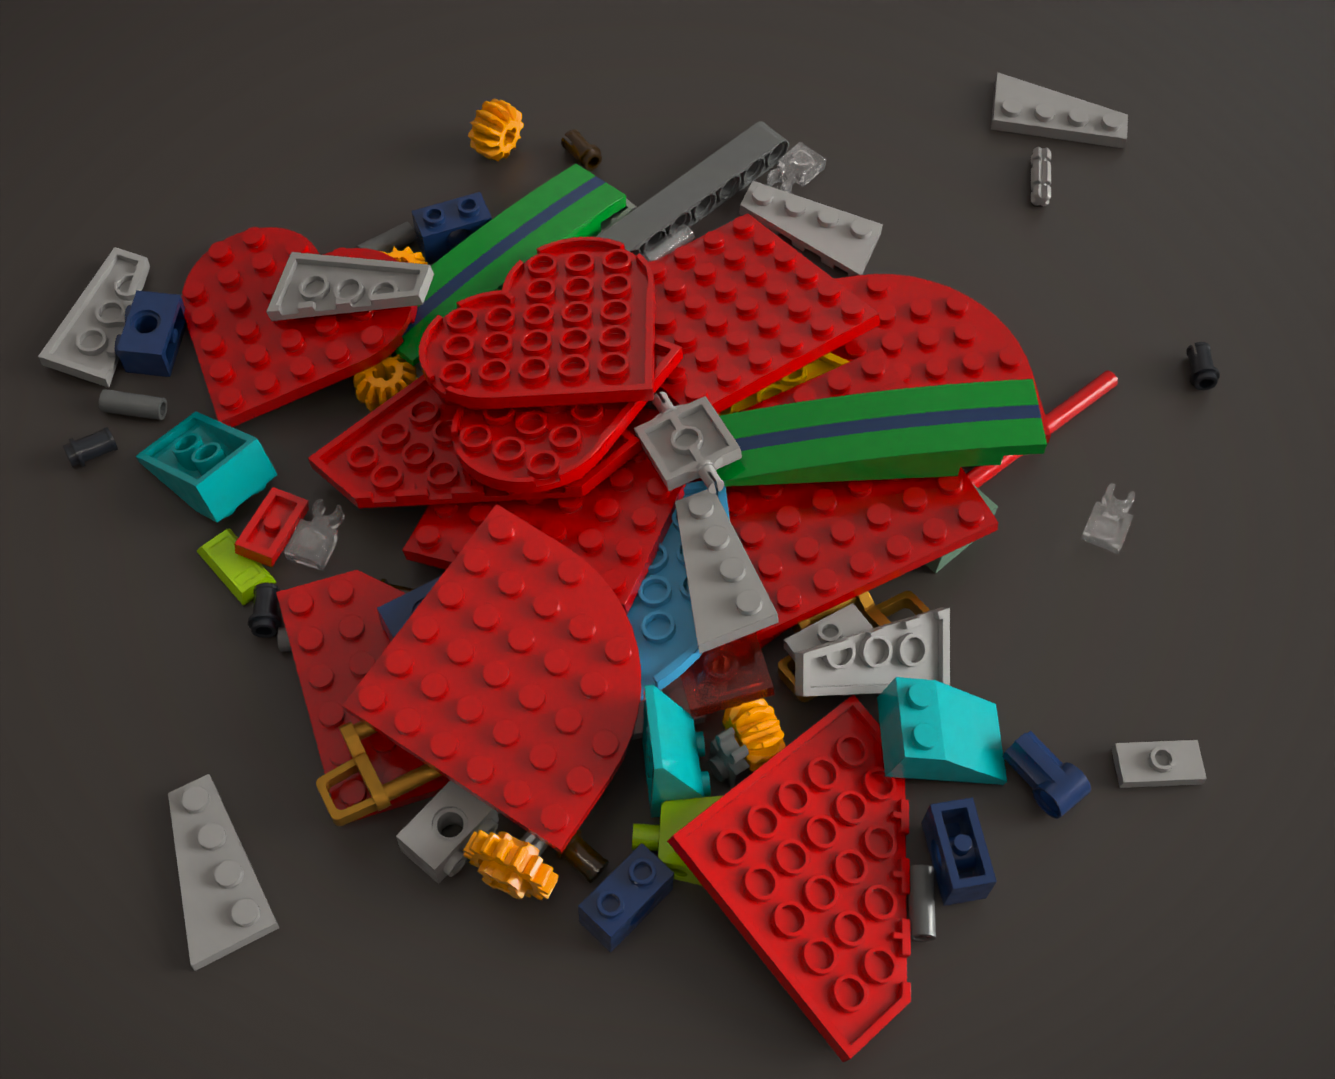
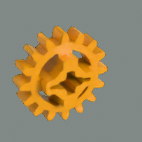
M479 830L478 833L474 831L463 849V856L470 859L469 863L479 868L477 872L483 875V882L492 888L508 893L513 898L523 899L524 895L530 898L532 895L539 900L543 898L548 899L558 881L559 876L553 872L554 868L542 863L544 859L538 856L540 850L529 842L521 841L507 832L501 831L498 835L490 832L488 835L482 830Z

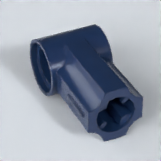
M1032 731L1021 735L1002 756L1033 788L1032 793L1037 804L1052 818L1059 819L1091 792L1090 782L1084 773L1071 763L1065 762L1063 764Z

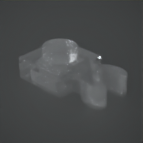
M800 141L778 160L777 168L768 173L766 185L771 187L774 183L781 182L783 183L781 190L791 193L795 182L804 187L823 171L826 165V158Z
M1111 483L1103 494L1102 503L1096 501L1081 539L1118 554L1133 519V515L1126 512L1129 511L1135 500V492L1130 491L1125 500H1119L1113 495L1116 485Z
M322 499L316 500L312 506L314 517L312 522L300 519L284 550L286 559L323 571L339 540V534L335 528L340 526L344 520L342 505H337L332 514L323 515L325 511L324 501Z

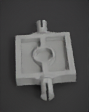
M659 392L660 397L656 393L652 403L656 406L659 414L652 420L635 427L634 431L636 437L641 441L643 450L668 491L701 478L709 493H716L715 486L720 492L724 487V482L716 470L741 459L740 446L706 396L688 404L673 406L667 393Z

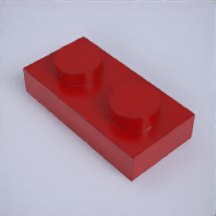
M272 487L235 542V554L273 567L309 511V500Z

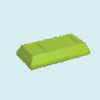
M229 528L202 545L197 550V553L244 606L254 599L253 591L257 584H276L277 582L261 563L235 554L234 544L238 537Z

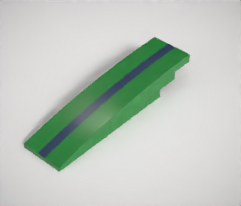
M574 164L530 192L479 228L431 266L434 276L423 305H418L415 322H410L402 336L404 342L394 352L412 366L420 362L419 345L422 335L438 314L442 318L445 317L452 310L457 309L456 302L470 296L502 290L505 278L512 267L519 260L525 263L531 257L537 255L536 249L543 245L567 238L596 237L601 232V222L626 207V195L578 164Z
M1033 379L914 387L802 401L720 415L719 417L740 446L742 458L717 469L716 472L721 480H723L725 487L958 476L960 467L1001 465L1003 456L1044 454L1047 441Z

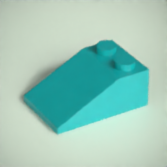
M197 411L135 456L140 464L196 512L215 522H219L221 519L232 515L241 503L250 496L262 491L266 484L278 475L258 438L218 422Z
M895 677L877 697L885 777L1004 785L1007 782L995 703L936 680Z
M644 685L642 747L650 815L652 818L660 817L662 802L710 797L711 788L708 771L700 770L699 757H705L703 731L695 732L693 716L654 685Z

